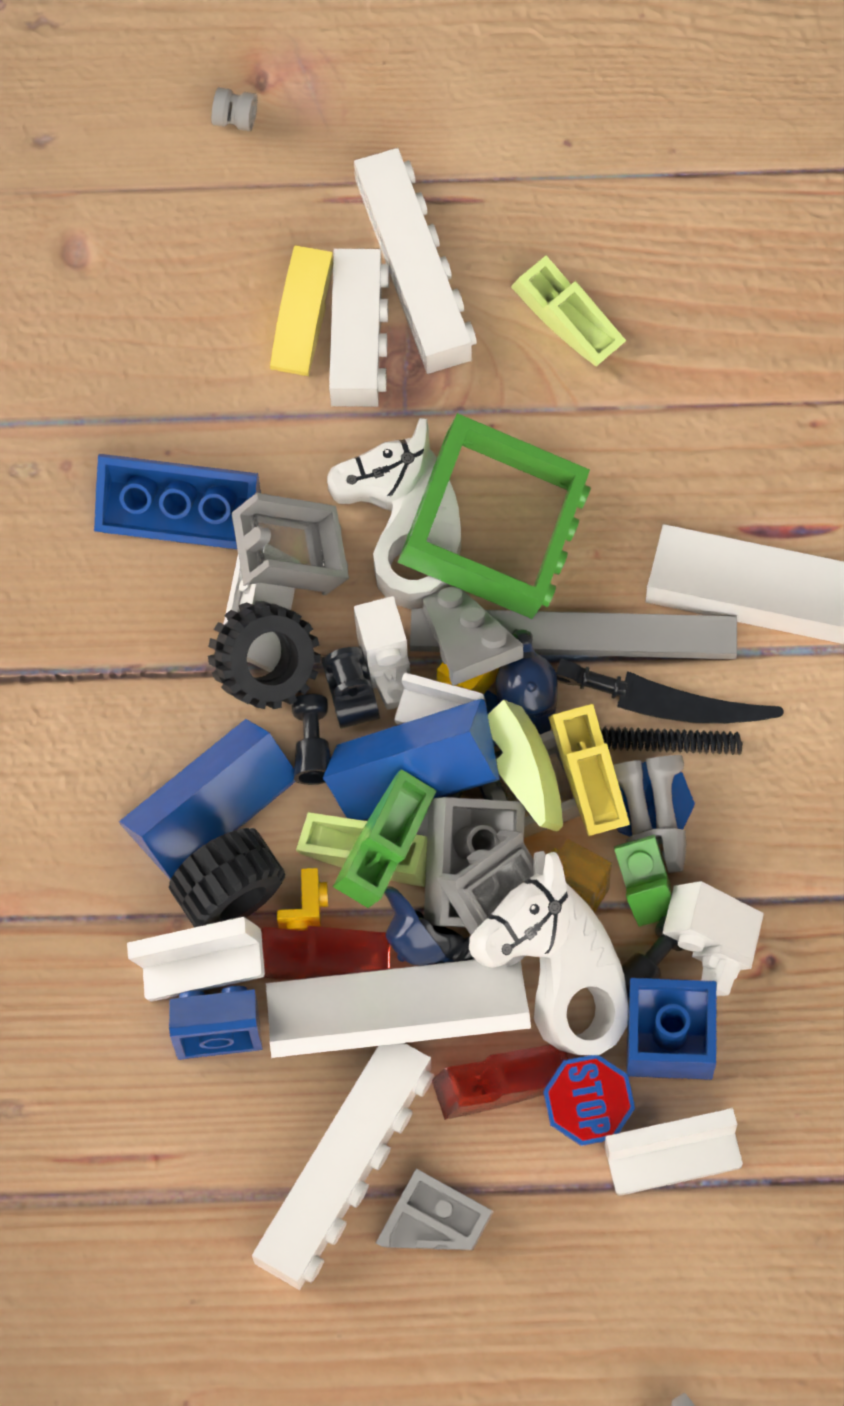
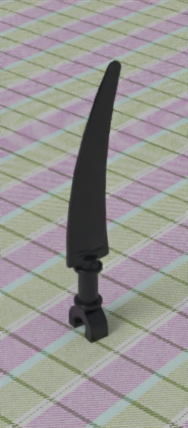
M560 659L556 672L559 683L580 686V689H584V686L612 694L611 698L613 699L619 696L618 708L661 719L690 723L728 724L781 717L784 713L783 708L779 706L729 702L684 692L653 682L627 671L625 681H622L621 676H617V679L589 671V667L583 668L576 663Z

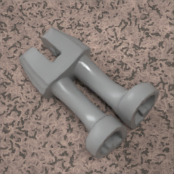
M669 755L646 759L648 775L653 789L656 829H652L643 788L642 761L635 760L614 764L617 781L625 793L631 818L632 836L627 838L626 842L655 834L658 844H663L664 851H662L664 861H666L668 873L683 871L686 857V831L677 828L672 802V782L674 776L684 768L683 756Z

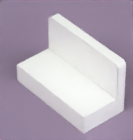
M404 673L402 677L404 690L394 720L396 724L400 725L471 701L485 700L484 694Z

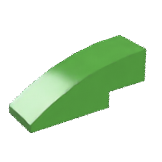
M404 770L398 771L358 837L333 887L367 908L382 899L397 865L405 859L435 796L436 790Z

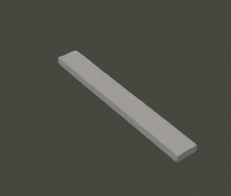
M412 608L410 651L440 652L439 644L432 635L423 609ZM486 610L510 633L515 629L531 631L533 635L532 647L534 652L538 654L736 659L737 616L537 611L533 619H530L514 611Z

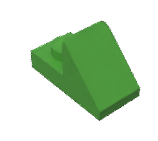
M656 835L616 845L614 850L626 886V898L638 927L660 921L663 916H667L673 891Z

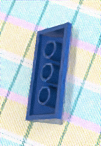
M99 454L94 532L237 549L232 512L256 493H261L259 475L252 472Z
M485 700L471 701L336 745L323 779L346 818L368 821L387 788L401 769L435 789L434 798L446 797L500 780Z
M245 719L127 814L119 823L170 880L180 865L196 850L223 834L238 830L296 782L294 780V768L270 732Z

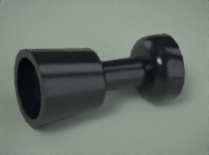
M319 694L300 695L296 697L298 701L291 704L293 716L303 721L304 739L296 743L294 780L304 785L324 784L326 782L323 776L330 762L331 754L328 741L320 738L319 720L328 713V699Z
M663 916L657 923L655 933L658 939L646 954L634 953L621 965L625 977L628 1001L630 978L659 979L661 971L658 965L670 950H685L678 946L677 940L663 934L666 916Z

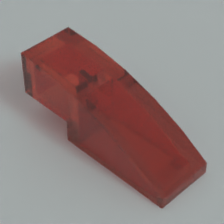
M307 926L305 930L261 928L265 971L262 978L308 979L390 969V944L386 940V932Z
M552 1045L491 1054L484 1061L445 1067L432 1079L444 1120L493 1110L544 1095V1089L562 1062L569 1060L567 1052L560 1051Z

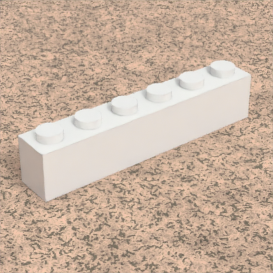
M398 148L355 160V180L385 262L389 264V273L426 373H433L472 361L471 345L477 343L471 322L464 323L460 312L464 311L463 301L459 290H452L448 281L452 279L450 266L445 256L439 257L436 247L440 246L437 231L433 224L427 225L424 215H427V207L422 193H415L412 183H415V175L410 161L403 162Z
M406 1043L380 1045L377 1047L253 1252L252 1257L255 1265L298 1290L301 1289L305 1281L310 1283L314 1281L324 1263V1259L320 1258V1255L328 1242L332 1245L336 1244L345 1229L347 1222L342 1220L350 1205L356 1208L364 1198L369 1187L365 1180L372 1168L379 1170L386 1161L391 1147L387 1146L388 1141L394 1131L401 1133L408 1124L413 1113L412 1110L408 1109L416 1094L423 1097L434 1078V1074L430 1072L432 1069L431 1057Z

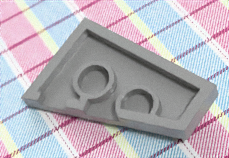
M452 586L422 598L424 615L434 639L439 644L440 655L443 663L447 664L449 678L453 686L523 658V644L464 590Z

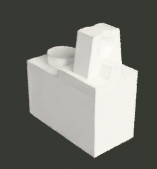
M392 596L354 606L357 640L364 655L372 688H377L387 710L395 709L399 706L404 690L402 684L403 674H410L407 639L395 598Z
M702 881L676 885L673 887L663 934L677 940L678 946L682 949L693 951L692 957L703 962L701 981H717V997L730 994L734 979L737 978L739 971L751 969L764 913Z

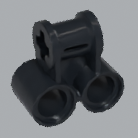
M361 646L345 647L335 650L328 655L321 656L340 729L380 719Z

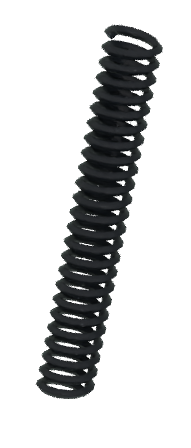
M606 726L603 729L600 727L604 743H607L608 749H610L612 741V749L614 751L617 749V744L619 750L622 751L625 741V749L627 751L630 749V745L632 750L635 751L638 742V750L640 752L643 750L644 743L647 752L650 750V744L652 751L655 752L658 741L659 752L663 751V745L665 751L668 752L671 742V751L673 753L676 751L677 745L678 752L681 753L683 751V743L684 751L688 753L691 742V752L693 754L696 752L697 745L698 753L701 754L704 742V752L706 754L709 753V746H711V753L714 754L717 743V753L720 755L724 743V753L726 755L729 753L730 745L731 754L734 755L737 742V754L739 756L742 754L743 741H741L738 731L733 736L731 731L728 734L723 731L720 735L718 730L714 734L711 730L708 734L703 730L700 735L699 730H696L694 733L690 729L687 734L685 729L682 732L677 729L675 733L670 729L667 733L665 728L662 732L657 728L654 734L652 728L649 731L644 728L641 733L639 727L635 731L631 727L629 732L626 727L622 729V732L620 727H617L615 730L611 726L609 732Z

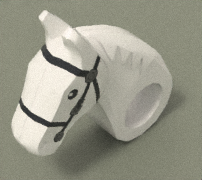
M425 418L418 420L416 430L411 438L384 442L362 455L337 464L331 468L327 476L328 491L337 503L352 504L363 501L392 511L373 552L378 589L386 598L394 596L396 605L410 610L412 608H423V597L451 586L431 576L419 580H407L398 576L391 569L393 560L402 552L437 459L430 449L428 420ZM449 480L427 542L460 555L461 526L459 508Z
M543 850L534 853V876L511 890L496 910L474 931L470 937L469 950L480 965L491 968L506 964L517 956L540 957V976L535 998L534 1021L543 1040L560 1051L576 1055H600L618 1043L628 1024L629 1006L624 973L613 944L603 925L590 906L566 884L559 856L556 852L545 854ZM588 988L594 997L596 1005L595 1017L591 1025L583 1033L575 1035L568 1025L566 1017L567 1006L574 994L580 989Z

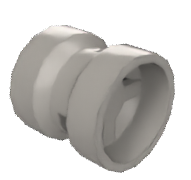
M218 87L212 106V125L225 127L228 124L236 125L239 130L251 131L257 112V94L243 92L239 95L234 94L231 89Z

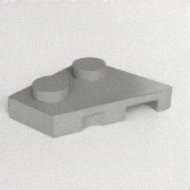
M416 1169L376 1244L390 1248L473 1251L494 1211Z

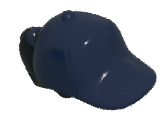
M515 629L511 634L523 644V658L499 668L496 676L498 704L506 700L521 706L536 727L539 735L552 728L549 716L556 712L558 700L557 676L552 665L545 658L534 652L531 631Z
M387 886L384 893L395 915L386 930V940L397 953V959L400 962L406 961L416 966L475 960L469 950L471 936L464 938L457 932L444 926H432L431 922L424 919V915L420 911L414 910L409 901L396 888Z

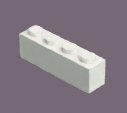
M334 249L329 385L331 406L378 407L379 392H386V368H379L380 357H387V333H380L381 322H388V299L381 298V288H389V264H382L381 249Z

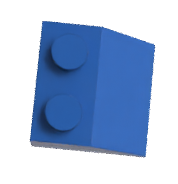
M630 978L626 1066L628 1077L713 1079L716 1067L717 981Z
M230 986L222 989V993L205 995L203 991H187L181 993L179 998L170 999L169 1033L177 1059L182 1060L262 1050L258 1000L255 989L247 990L245 986Z

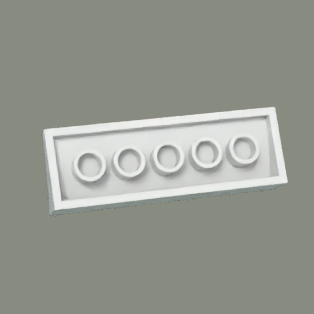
M665 524L662 525L647 585L646 603L708 616H737V622L844 644L843 561Z
M467 960L266 983L272 1058L531 1028L521 961L511 966L501 965L491 968L480 965L477 960Z

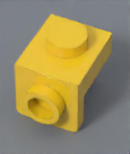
M318 868L301 869L302 909L277 910L279 930L287 931L290 935L300 936L310 934L312 929H321V907H328L329 899L328 882H320Z

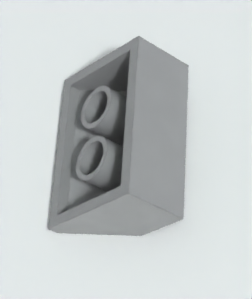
M450 797L434 798L428 808L424 919L431 922L432 926L466 927L436 877L442 873L459 874L470 866L467 857L477 850L490 851L500 844L495 834L501 830L522 832L524 843L525 807L521 802ZM509 862L471 890L487 918L496 910L511 890L522 884V878L513 863Z

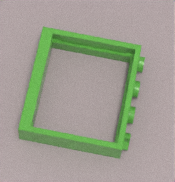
M457 413L445 435L397 563L533 619L542 605L549 606L555 593L556 586L550 583L554 573L560 574L567 559L568 552L562 549L565 540L570 542L577 530L579 519L574 518L577 507L583 508L590 493L591 487L585 485L590 469ZM462 446L568 490L534 586L427 542Z

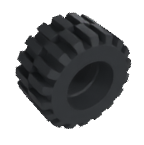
M255 601V605L247 602L239 605L240 612L228 611L224 615L228 620L226 624L218 622L213 629L219 632L217 640L212 638L209 640L208 647L215 650L214 655H208L209 665L216 667V670L212 672L214 679L223 684L221 688L226 693L256 708L265 709L268 706L272 709L282 708V701L289 705L298 701L295 694L297 692L304 695L307 693L310 687L306 685V682L309 678L315 680L318 671L313 670L314 663L321 662V654L314 652L313 649L320 646L318 637L310 634L313 628L309 622L301 620L302 616L292 610L265 601ZM274 632L281 644L280 660L277 666L267 675L253 677L247 666L248 650L256 638L262 634Z
M243 828L223 834L191 854L170 879L169 890L194 928L250 916L276 893L283 883L282 881L286 874L259 832L254 828Z

